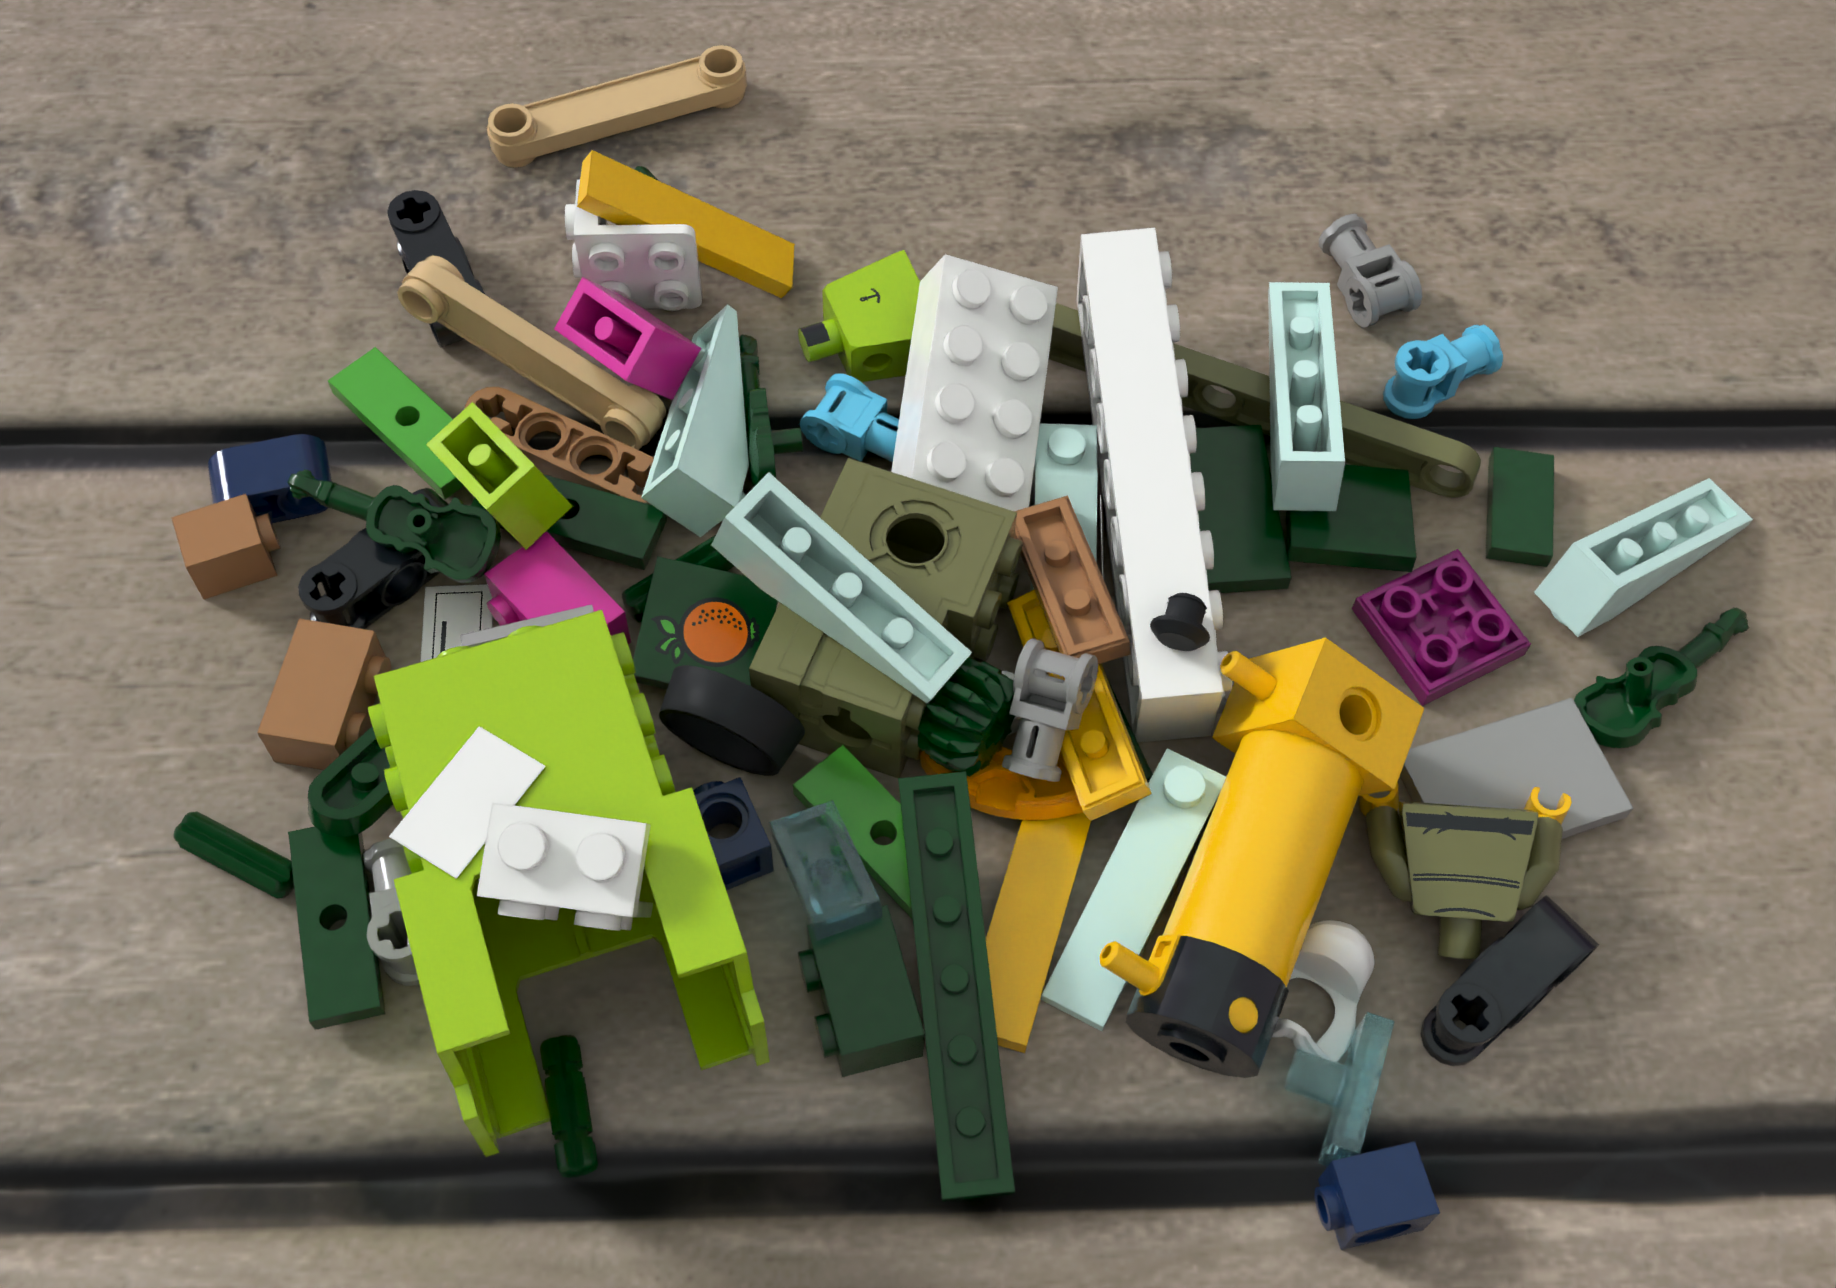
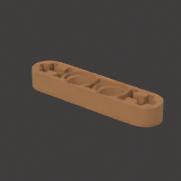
M486 387L476 391L469 397L465 408L473 402L485 415L493 417L490 420L543 474L650 504L641 498L642 495L637 494L636 485L641 488L645 487L654 457L504 388ZM500 412H504L506 421L496 416ZM511 427L516 429L514 436ZM543 431H551L561 436L559 443L548 450H536L528 445L530 439L535 434ZM592 455H603L612 460L611 466L600 474L591 475L579 469L581 462ZM626 469H628L629 478L624 476Z

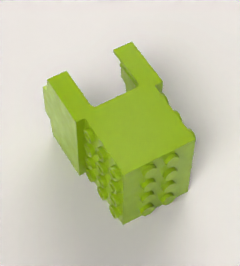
M602 610L543 627L535 625L525 626L499 640L475 647H453L443 651L436 658L374 676L380 704L369 706L368 712L379 747L381 749L385 748L390 768L384 769L388 790L396 812L401 811L403 819L480 726L546 766L515 806L650 824L639 901L652 902L651 917H633L631 930L620 929V931L574 925L576 910L559 908L558 920H535L497 914L500 899L477 896L485 844L457 879L403 846L412 874L393 880L436 1051L455 1089L463 1121L485 1157L499 1153L496 1139L550 1121L547 1099L517 994L521 980L654 938L663 947L701 1071L753 1054L757 1066L770 1062L765 1023L754 990L747 951L693 789L691 787L678 792L675 791L664 754L660 755L654 737L656 731L646 697L638 689L634 676L636 673L625 634L622 632L610 635Z

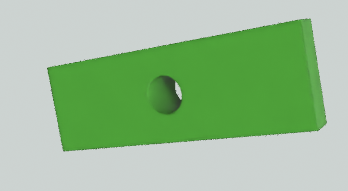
M376 347L328 380L332 393L444 500L464 486L426 445L453 419Z
M842 745L793 784V794L913 920L901 804ZM884 836L891 838L893 842L888 845H879L874 840Z

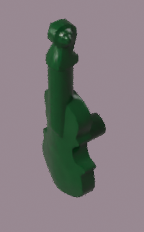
M742 334L739 336L748 459L754 488L768 472L776 478L775 454L803 452L801 428L771 430L766 389L760 388L759 382L760 370L759 357H757V340L752 336Z
M307 469L291 474L287 482L292 496L296 499L310 496L325 507L366 521L367 534L379 545L396 548L403 554H407L410 551L422 553L425 557L424 569L429 573L441 572L456 582L470 583L478 580L490 569L498 554L501 532L497 520L486 509L463 505L459 498L454 497L448 506L435 507L430 505L429 499L423 494L413 495L407 489L398 485L386 487L374 498L335 482L317 480L312 475V472Z
M1733 607L1721 613L1720 619L1717 622L1706 624L1700 634L1678 651L1663 646L1645 648L1637 658L1631 659L1626 664V672L1623 675L1614 679L1597 676L1595 684L1576 694L1574 702L1596 742L1605 747L1629 748L1639 744L1651 729L1661 726L1662 714L1659 711L1668 705H1675L1678 703L1679 698L1695 689L1697 668L1714 654L1721 652L1732 635L1735 636L1749 629L1746 612Z

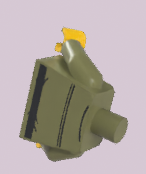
M1397 782L1395 790H1390L1389 794L1385 797L1374 798L1369 794L1360 795L1359 807L1366 816L1371 858L1392 895L1401 901L1410 902V908L1414 914L1440 917L1438 955L1460 959H1476L1480 955L1482 920L1513 922L1517 910L1532 907L1558 872L1563 832L1561 824L1572 803L1571 797L1568 794L1562 793L1556 810H1549L1540 804L1538 800L1540 787L1533 788L1524 809L1399 801V786Z

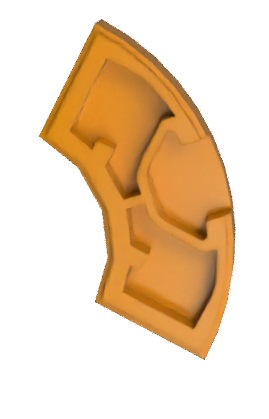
M1002 747L1001 751L993 755L989 766L982 770L980 769L970 777L967 776L970 807L980 812L1019 820H1048L1083 812L1061 751L1057 767L1062 770L1059 782L1024 776L1002 767L1004 756L1012 754V750ZM925 751L920 752L921 767L927 775L954 773L937 764Z

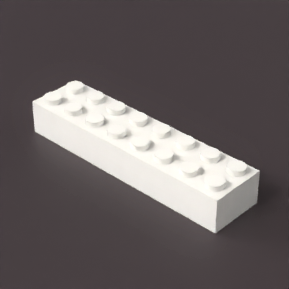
M1155 228L1081 234L1077 284V307L1092 423L1097 425V462L1116 609L1130 640L1131 655L1124 656L1123 663L1132 731L1137 742L1211 736L1216 716L1222 713L1225 707V691L1232 690V680L1222 674L1220 669L1221 662L1228 654V651L1218 652L1216 644V630L1223 627L1221 596L1219 590H1208L1207 570L1214 567L1212 536L1210 530L1200 531L1198 511L1205 509L1204 481L1201 472L1191 473L1190 453H1196L1197 446L1195 421L1193 415L1183 416L1181 397H1187L1188 395L1187 367L1185 360H1175L1173 342H1179L1180 339L1179 313L1176 304L1167 305L1165 289L1171 288L1172 285L1171 260L1168 251H1158ZM1177 593L1195 595L1207 607L1202 625L1209 632L1210 640L1206 645L1196 650L1180 651L1163 645L1151 630L1150 623L1153 618L1165 614L1167 602H1169L1168 598Z

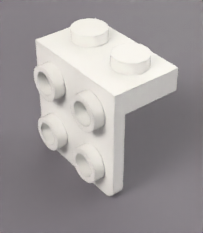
M577 179L575 204H566L565 206L567 240L575 241L572 247L574 277H584L629 298L643 309L676 311L699 307L702 303V288L694 228L686 224L608 225L607 220L577 207L580 179Z
M492 802L477 896L500 899L497 913L499 915L535 920H558L559 908L576 910L574 925L620 931V929L631 930L633 917H651L653 903L639 901L650 824Z

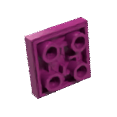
M1458 549L1357 597L1352 606L1353 612L1422 706L1524 656L1531 645Z

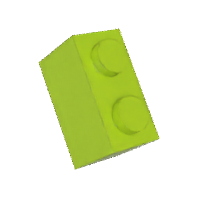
M473 402L426 444L479 503L526 550L573 507L543 473Z

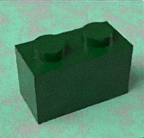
M888 905L808 924L809 949L799 951L798 959L807 993L819 990L825 1014L814 1016L824 1058L836 1055L841 1075L846 1077L923 1057L925 1034Z

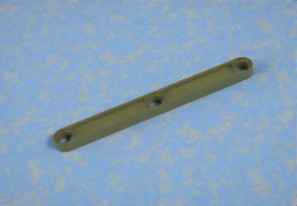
M1056 303L1048 359L1086 372L1078 310ZM1173 343L1175 360L1184 359L1187 367L1188 395L1187 397H1181L1182 406L1239 426L1261 425L1263 434L1270 436V380L1268 375ZM1211 385L1220 386L1230 391L1233 395L1222 393ZM1340 401L1345 463L1358 466L1409 470L1411 486L1449 498L1468 495L1473 489L1480 469L1481 459L1472 447L1460 441ZM1438 465L1451 466L1462 473L1447 471Z

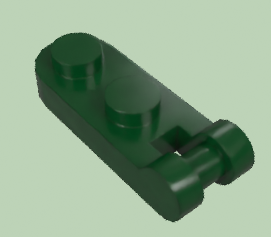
M373 727L368 729L325 768L309 786L308 815L312 824L323 833L340 837L360 834L371 827L393 806L384 774V769L390 768L385 748L381 749L379 747Z

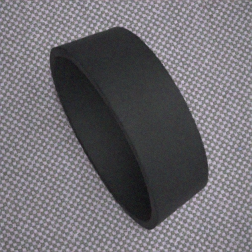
M683 665L674 669L659 712V718L664 726L688 745L724 764L763 776L777 775L805 735V729L801 722L789 710L771 697L737 679L697 666Z

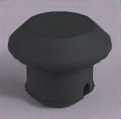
M1177 593L1169 597L1165 614L1153 618L1150 623L1151 630L1156 638L1163 645L1180 651H1192L1206 645L1210 640V635L1202 625L1204 615L1206 614L1205 610L1207 609L1204 602L1199 597L1189 593Z

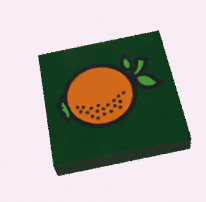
M657 556L633 657L636 682L668 689L674 669L678 666L689 665L722 673L751 686L749 667L776 612L778 601L761 590L745 575Z

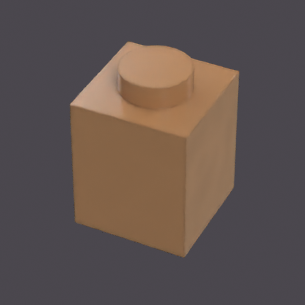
M247 494L171 517L185 567L203 599L277 576L270 553L281 549L275 528L268 513L260 516L256 515Z

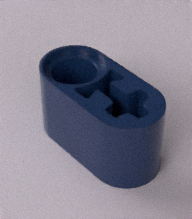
M296 434L230 447L216 452L208 461L213 504L247 494L256 515L260 516L268 513L272 523L315 515L327 510L328 507L321 505L310 496L301 499L294 498L287 483L291 474H296L304 469L311 471L317 480L332 482L325 443L312 435Z

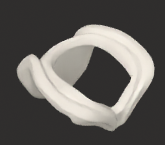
M1333 920L1319 921L1311 924L1290 980L1293 978L1310 980L1321 986L1330 995L1335 1006V1016L1328 1030L1315 1043L1302 1026L1291 1020L1279 1018L1272 1037L1290 1038L1297 1051L1303 1057L1321 1067L1333 1066L1348 1049L1355 1032L1357 1004L1374 969L1375 960L1371 945L1357 928L1351 924Z

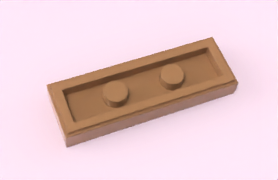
M1068 495L1014 511L1017 512L1014 538L1023 541L1021 557L1059 652L1080 658L1084 653L1095 655L1098 659V664L1131 655L1130 640Z

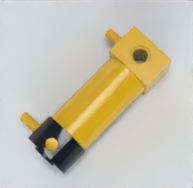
M1326 637L1249 659L1238 651H1232L1223 658L1220 665L1221 673L1234 681V685L1212 738L1236 755L1164 933L1158 936L1148 961L1116 941L1105 945L1100 953V964L1102 967L1137 988L1126 1015V1023L1135 1034L1174 1058L1226 1076L1249 1078L1258 1075L1289 992L1287 989L1288 982L1357 798L1360 795L1395 790L1424 711V707Z

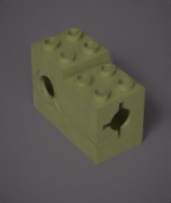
M848 458L820 518L972 652L969 658L987 661L998 632V625L994 624L999 607L1006 610L1009 608L1007 602L1013 599L1019 580V574L1014 572L1021 555L1023 541L1014 538L1017 512ZM779 603L749 667L751 687L777 701L801 722L805 729V735L799 742L800 745L829 755L844 745L864 767L900 778L908 758L918 760L920 752L923 751L918 747V734L920 732L918 727L926 709V702L785 605Z

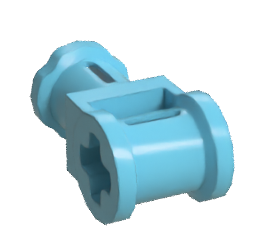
M1472 325L1465 329L1462 337L1451 342L1444 334H1441L1427 341L1415 340L1405 343L1399 348L1395 357V369L1397 372L1395 376L1388 380L1383 391V400L1388 409L1403 418L1418 419L1427 416L1432 412L1436 404L1455 396L1461 381L1477 374L1490 375L1501 368L1503 353L1500 348L1499 339L1486 325Z
M846 374L832 375L826 383V394L815 410L807 411L800 420V428L803 434L815 446L830 453H843L861 462L867 452L870 451L893 462L899 419L887 414V399L871 392L861 381Z

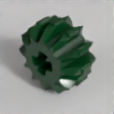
M968 657L928 703H925L926 709L918 727L920 731L918 734V747L925 751L937 764L952 772L966 771L969 777L980 769L982 770L989 766L993 755L1002 750V744L1006 736L1012 732L1011 725L1016 717L1009 714L1014 697L1013 680L1002 674V670L985 661L980 663Z

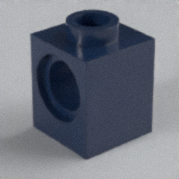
M741 777L726 783L711 781L694 789L693 792L707 834L713 827L719 824H733L740 828L736 834L725 839H718L708 835L726 890L774 872L770 841Z
M1415 1141L1331 1161L1319 1177L1320 1186L1316 1187L1314 1192L1316 1208L1322 1225L1327 1231H1335L1341 1250L1423 1231L1440 1214Z

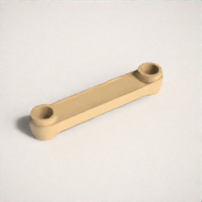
M724 45L713 46L706 49L701 56L530 104H504L494 109L488 118L487 133L491 150L503 165L514 168L523 167L530 164L538 156L710 107L722 109L733 107L743 99L747 87L745 63L742 60L741 54L736 49Z
M429 256L424 261L418 262L404 277L402 285L397 291L398 299L413 317L424 323L439 322L600 425L605 435L639 450L650 442L663 425L666 408L662 400L654 392L637 385L627 386L465 282L462 274L448 260L440 256Z

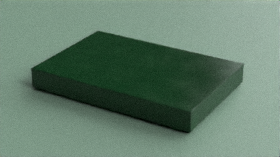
M1261 425L1196 428V453H1190L1191 473H1202L1205 488V509L1198 511L1200 531L1210 530L1214 549V567L1207 570L1208 590L1231 593L1288 589L1292 576L1278 510H1273L1272 477Z

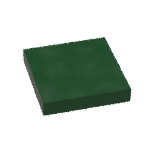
M1345 464L1336 511L1286 510L1288 561L1412 572L1417 556L1409 470Z

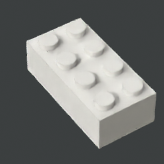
M946 254L925 275L919 285L891 472L1011 511L1029 507L1058 287Z

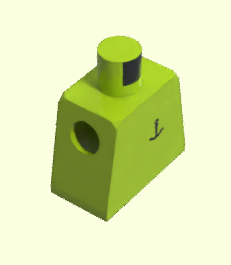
M905 250L893 253L825 286L822 290L824 321L798 329L800 345L808 362L838 354L847 375L861 382L906 376L920 280Z

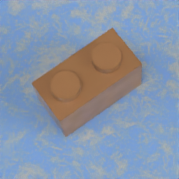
M298 620L257 732L274 762L324 770L372 727L368 707L373 706L376 695H378L374 676L391 671V661L385 656L375 631L312 620Z

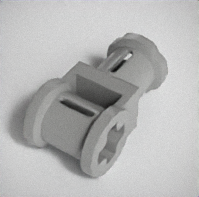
M1350 214L1337 219L1322 232L1319 238V247L1323 253L1333 256L1342 269L1337 286L1345 297L1348 311L1353 320L1364 328L1376 324L1379 316L1399 309L1405 313L1418 309L1422 301V288L1414 268L1408 262L1401 261L1390 244L1376 248L1366 234L1367 223L1364 219L1358 217L1357 214Z
M1032 638L1027 641L1016 665L1013 679L1014 697L1009 713L1021 717L1012 754L1004 756L1002 767L1036 779L1052 782L1060 781L1062 770L1057 767L1065 732L1066 730L1079 729L1082 714L1090 701L1095 687L1098 672V659L1095 655L1084 653L1080 658L1045 649L1044 643L1040 640ZM1047 672L1063 676L1065 680L1048 676Z
M386 839L373 844L363 854L365 869L373 873L375 892L369 893L372 919L367 928V940L371 950L381 959L384 971L394 982L404 986L419 985L393 880L412 873L403 845L393 839Z

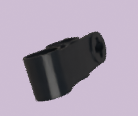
M419 190L406 191L396 196L390 202L387 213L390 225L397 238V247L406 274L418 262L424 261L427 257L432 255L440 256L458 269L466 283L485 294L479 281L474 278L465 251L457 236L454 237L435 197ZM437 321L429 323L440 348L465 340Z
M424 488L412 493L413 495L423 494L429 499L430 505L435 507L449 505L433 489ZM364 528L352 537L346 545L321 563L311 567L302 576L298 585L299 596L304 606L311 611L310 620L366 629L395 606L409 600L423 585L441 572L429 573L425 570V557L420 552L410 551L407 554H403L396 548L379 545L369 537L367 529ZM320 582L325 591L323 596H321L317 587ZM346 609L351 618L349 623L346 622L343 611Z
M1546 895L1527 911L1504 937H1499L1467 967L1459 979L1446 989L1438 1000L1437 1005L1422 1022L1420 1034L1423 1046L1430 1056L1440 1063L1450 1066L1466 1065L1483 1052L1507 1028L1512 1029L1554 987H1557L1576 970L1599 946V943ZM1458 1020L1465 1023L1466 1027L1463 1030L1455 1025Z

